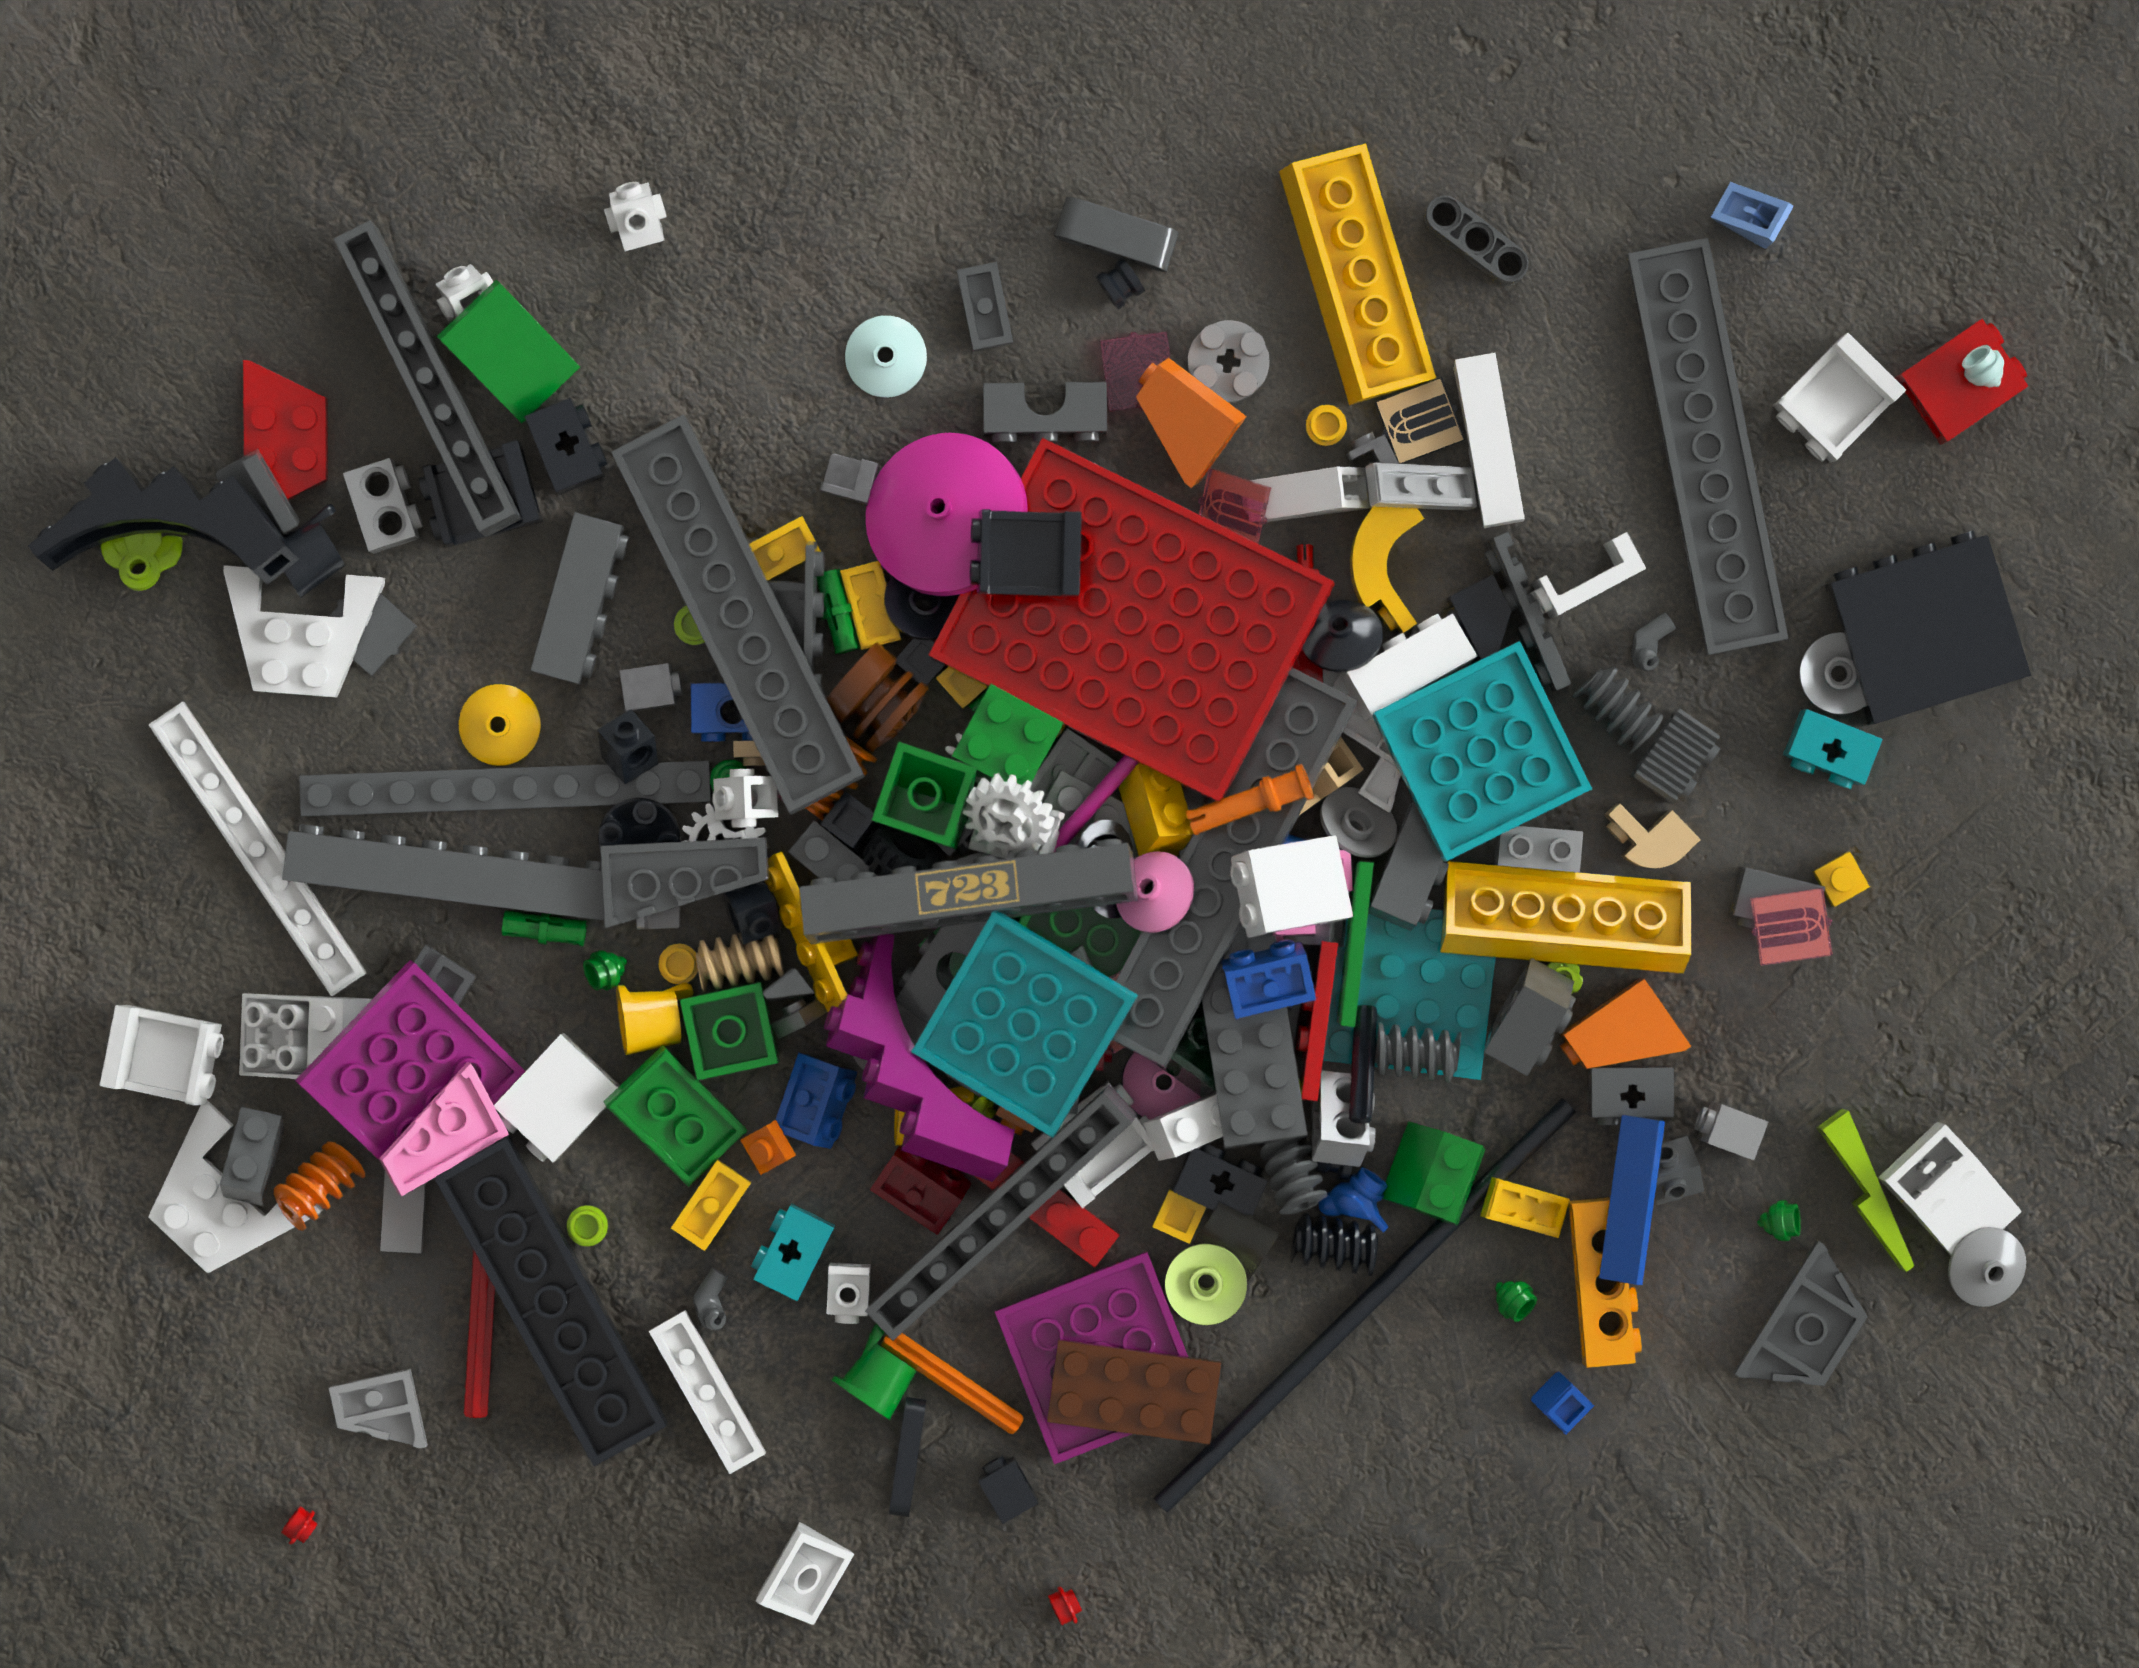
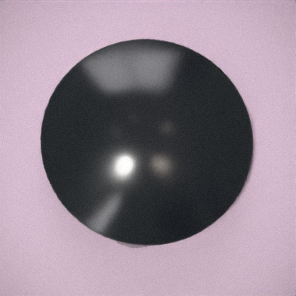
M631 798L616 804L607 812L599 828L598 842L599 847L602 845L680 842V829L675 817L664 805L648 798Z

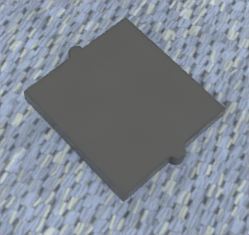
M379 593L372 610L373 613L364 629L353 658L371 676L378 671L391 655L399 653L398 647L417 628L415 623L381 593ZM343 599L337 601L338 607L329 617H343Z

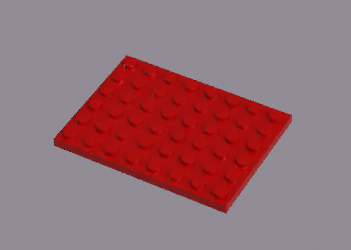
M1042 438L1021 477L1027 496L1028 512H1082L1080 595L1076 597L977 594V589L960 594L929 653V657L988 687L990 684H993L1064 722L1063 725L1214 801L1220 802L1229 790L1335 583L1325 576Z

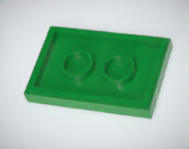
M497 279L437 336L521 424L526 420V415L533 413L580 368L572 357Z
M664 1045L603 1101L605 1106L688 1187L748 1131Z

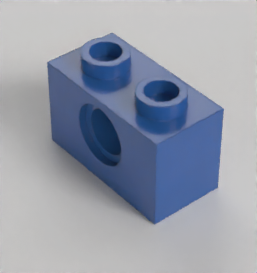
M725 683L691 684V733L701 734V742L726 741V734L742 733V741H753L743 719L737 724H728L723 719V707L728 702L734 701Z

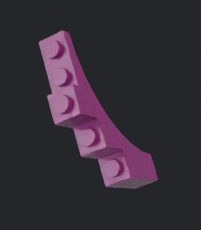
M895 935L874 936L870 942L864 941L856 964L861 966L859 977L856 976L854 978L849 994L846 995L842 1003L838 1007L832 1006L826 1017L824 1029L829 1030L826 1046L867 1061L862 1074V1081L867 1082L863 1098L905 1113L899 1130L901 1134H904L902 1151L993 1182L1007 1167L1015 1130L983 1116L961 1101L933 1074L922 1058L911 1052L914 1045L902 1023L893 990L891 961Z

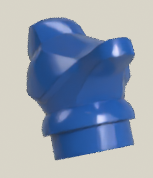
M1361 1167L1357 1174L1351 1175L1350 1182H1341L1335 1185L1330 1192H1327L1328 1196L1318 1202L1319 1210L1326 1216L1344 1215L1366 1219L1372 1222L1379 1230L1385 1232L1389 1226L1380 1216L1377 1202L1383 1199V1192L1388 1186L1378 1175Z

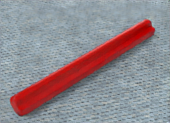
M474 1249L463 1413L469 1418H484L488 1415L495 1287Z

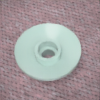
M877 316L863 322L851 334L845 351L846 367L854 383L866 393L883 398L899 396L912 389L921 379L927 361L926 347L920 333L909 322L894 316ZM882 348H889L893 351L894 355L890 362L884 363L878 359V352Z

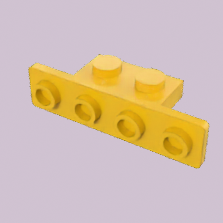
M778 852L768 858L769 879L764 881L769 890L774 893L779 904L780 918L784 926L790 929L797 944L796 952L800 962L807 967L813 978L815 996L820 1003L824 1004L827 1012H829L832 1006L838 1007L847 995L834 966L852 960L858 954L851 939L811 944L807 940L803 931L800 889L783 852Z

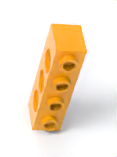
M1610 1197L1569 1201L1568 1204L1582 1364L1587 1368L1636 1363L1635 1353L1642 1351L1639 1328H1633L1631 1312H1638L1636 1288H1629V1283L1616 1281L1612 1290L1600 1292L1595 1284L1596 1278L1600 1274L1603 1252L1594 1250L1592 1238L1596 1232L1606 1230ZM1606 1312H1616L1620 1318L1618 1328L1611 1333L1602 1332L1599 1327L1601 1316Z

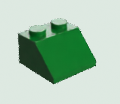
M898 742L872 820L957 849L968 817L963 814V810L968 803L966 800L975 785L977 768Z
M1408 1121L1386 1180L1388 1187L1383 1192V1199L1458 1226L1485 1153L1484 1146L1445 1131Z

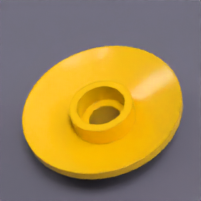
M505 684L489 685L473 693L465 702L459 717V733L465 748L476 759L495 766L514 764L525 758L535 747L541 730L539 711L533 700L522 690ZM495 717H502L505 720L506 726L502 732L496 733L491 728V721Z

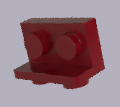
M899 1145L872 1185L870 1191L938 1235L971 1186V1182L964 1177L961 1171L902 1151V1145Z

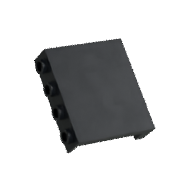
M1974 530L1950 538L1952 546L1937 550L1934 542L1912 549L1913 558L1898 562L1896 555L1873 561L1874 570L1859 574L1857 567L1834 573L1835 582L1825 585L1826 591L1831 590L1867 709H1864V714L1868 725L1884 722L2031 676L1988 535L1976 538Z

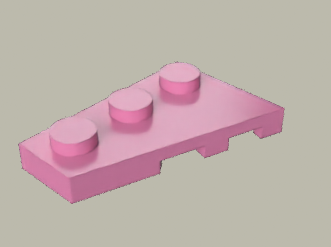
M467 1062L379 1158L398 1195H405L509 1135L470 1062Z

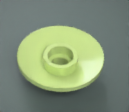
M1203 1243L1184 1249L1172 1260L1166 1274L1165 1290L1172 1308L1182 1318L1195 1324L1213 1325L1229 1319L1241 1307L1246 1296L1247 1277L1241 1262L1232 1252L1219 1245ZM1202 1275H1210L1214 1279V1284L1209 1288H1204L1199 1284V1278Z

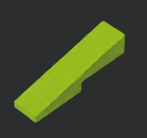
M1841 1109L1819 1125L1817 1130L1864 1192L1862 1196L1851 1204L1898 1268L1907 1272L1914 1267V1263L1849 1110Z

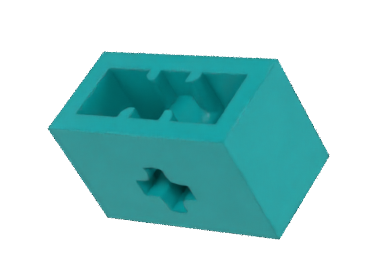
M1803 709L1799 712L1782 756L1792 759L1790 766L1797 770L1813 775L1815 769L1830 774L1829 782L1851 790L1853 784L1865 785L1883 739L1811 710ZM1834 741L1836 742L1834 749L1839 751L1840 755L1827 761V753L1821 749L1823 745L1832 744Z
M793 1203L788 1211L780 1208L769 1231L776 1234L770 1247L767 1248L761 1245L751 1265L752 1268L758 1270L753 1280L798 1301L835 1224ZM793 1239L799 1242L797 1250L802 1253V1256H793L788 1261L783 1258L785 1251L780 1248L781 1243L788 1245Z

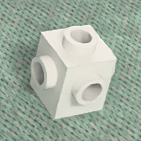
M628 182L617 187L616 192L609 193L611 207L604 209L611 233L619 231L624 251L664 241L660 219L667 217L660 193L652 195L649 182L641 185L639 182Z
M471 264L467 267L459 266L447 272L444 280L436 283L442 296L436 301L448 322L460 315L493 283L487 272L481 275Z
M754 769L730 770V778L713 779L715 820H732V828L757 827L756 819L778 817L777 787L771 776H755Z

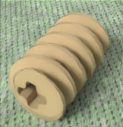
M733 934L730 947H726L721 937H717L714 950H710L704 940L699 941L696 958L703 992L706 991L708 979L711 980L717 990L722 989L724 976L727 977L732 987L738 986L741 973L748 984L754 983L757 970L765 981L771 979L773 967H775L780 977L784 975L779 942L773 935L762 938V941L756 940L743 945L737 934Z

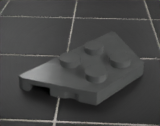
M1815 1241L1734 1369L1733 1373L1738 1377L1824 1386L1868 1316L1859 1301L1854 1297L1847 1281L1827 1252V1248L1820 1241Z

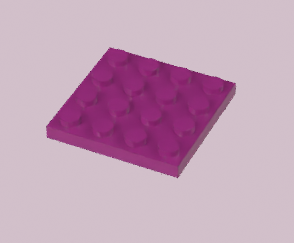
M409 960L295 1081L379 1160L467 1062L472 1064L493 1105L526 1071L422 969Z
M1147 1251L995 1310L996 1317L1054 1465L1131 1435L1130 1433L1047 1422L1058 1339L1188 1357Z

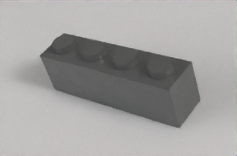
M574 512L530 671L582 685L584 677L591 678L597 655L591 654V649L595 638L602 639L608 617L601 613L605 599H613L619 576L612 575L616 559L624 560L630 537L623 535L625 531L624 526Z
M1413 798L1375 887L1368 910L1369 914L1409 931L1418 922L1425 924L1434 901L1427 899L1433 884L1440 887L1449 864L1443 862Z

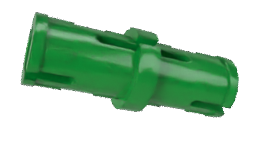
M840 569L825 571L824 576H817L819 590L821 593H824V612L822 618L828 622L835 655L852 652L861 648L853 624L851 603L848 604Z
M505 910L502 936L538 940V944L547 945L548 941L584 946L587 920L552 917L549 913L536 915Z

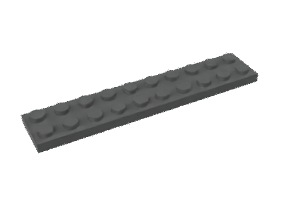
M1709 238L1628 253L1626 257L1706 655L1789 639Z
M683 414L612 451L611 453L789 813L794 814L864 778L865 775L686 416Z
M1291 668L1224 798L1259 786V781L1263 777L1270 776L1275 778L1295 770V766L1299 764L1304 766L1313 789L1358 701ZM1305 797L1282 805L1281 810L1277 812H1270L1269 809H1265L1201 832L1199 835L1195 836L1193 834L1180 859L1189 868L1193 877L1194 896L1191 906L1186 915L1173 927L1157 933L1141 932L1116 980L1117 983L1134 992L1138 997L1112 1040L1164 1068L1167 1067L1242 924L1239 917L1241 904L1238 890L1231 879V857L1249 850L1284 845L1307 801Z
M1181 784L1188 810L1210 804L1212 799ZM1187 845L1183 850H1179V859H1181ZM1241 924L1223 960L1228 959L1230 954L1239 950L1250 949L1253 952L1270 949L1269 946L1277 942L1276 936H1273V932L1248 938L1246 928ZM1220 964L1202 998V1006L1225 1149L1307 1137L1287 1007L1235 1019L1222 964Z

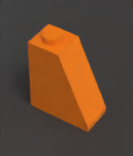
M1167 358L1158 366L1155 363H1151L1138 381L1143 387L1136 398L1184 483L1192 488L1204 478L1247 416L1170 358Z
M1643 978L1634 981L1560 1034L1565 1041L1560 1045V1048L1573 1066L1580 1062L1582 1067L1586 1069L1682 1052L1691 1047L1647 981Z

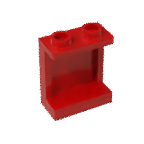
M1983 319L1975 322L1969 328L1895 377L1906 389L1904 393L1940 445L1950 441L2028 387L2024 380L2027 377L2024 367L2016 357L2009 358L2001 346L2004 343L2002 335L1992 323L1986 324ZM1988 345L1992 350H1997L2002 355L2004 366L1999 387L1976 386L1966 379L1962 362L1972 350Z

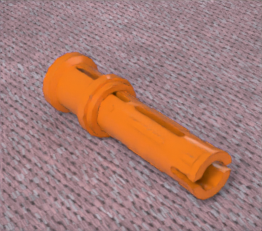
M1302 764L1296 765L1294 771L1275 778L1270 776L1263 777L1259 781V786L1223 798L1220 802L1215 801L1193 810H1187L1186 814L1188 820L1192 822L1190 826L1194 835H1199L1201 832L1265 809H1269L1270 812L1280 811L1282 805L1304 797L1307 800L1313 799V790L1304 766Z

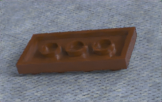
M1058 1339L1047 1422L1210 1444L1221 1361Z

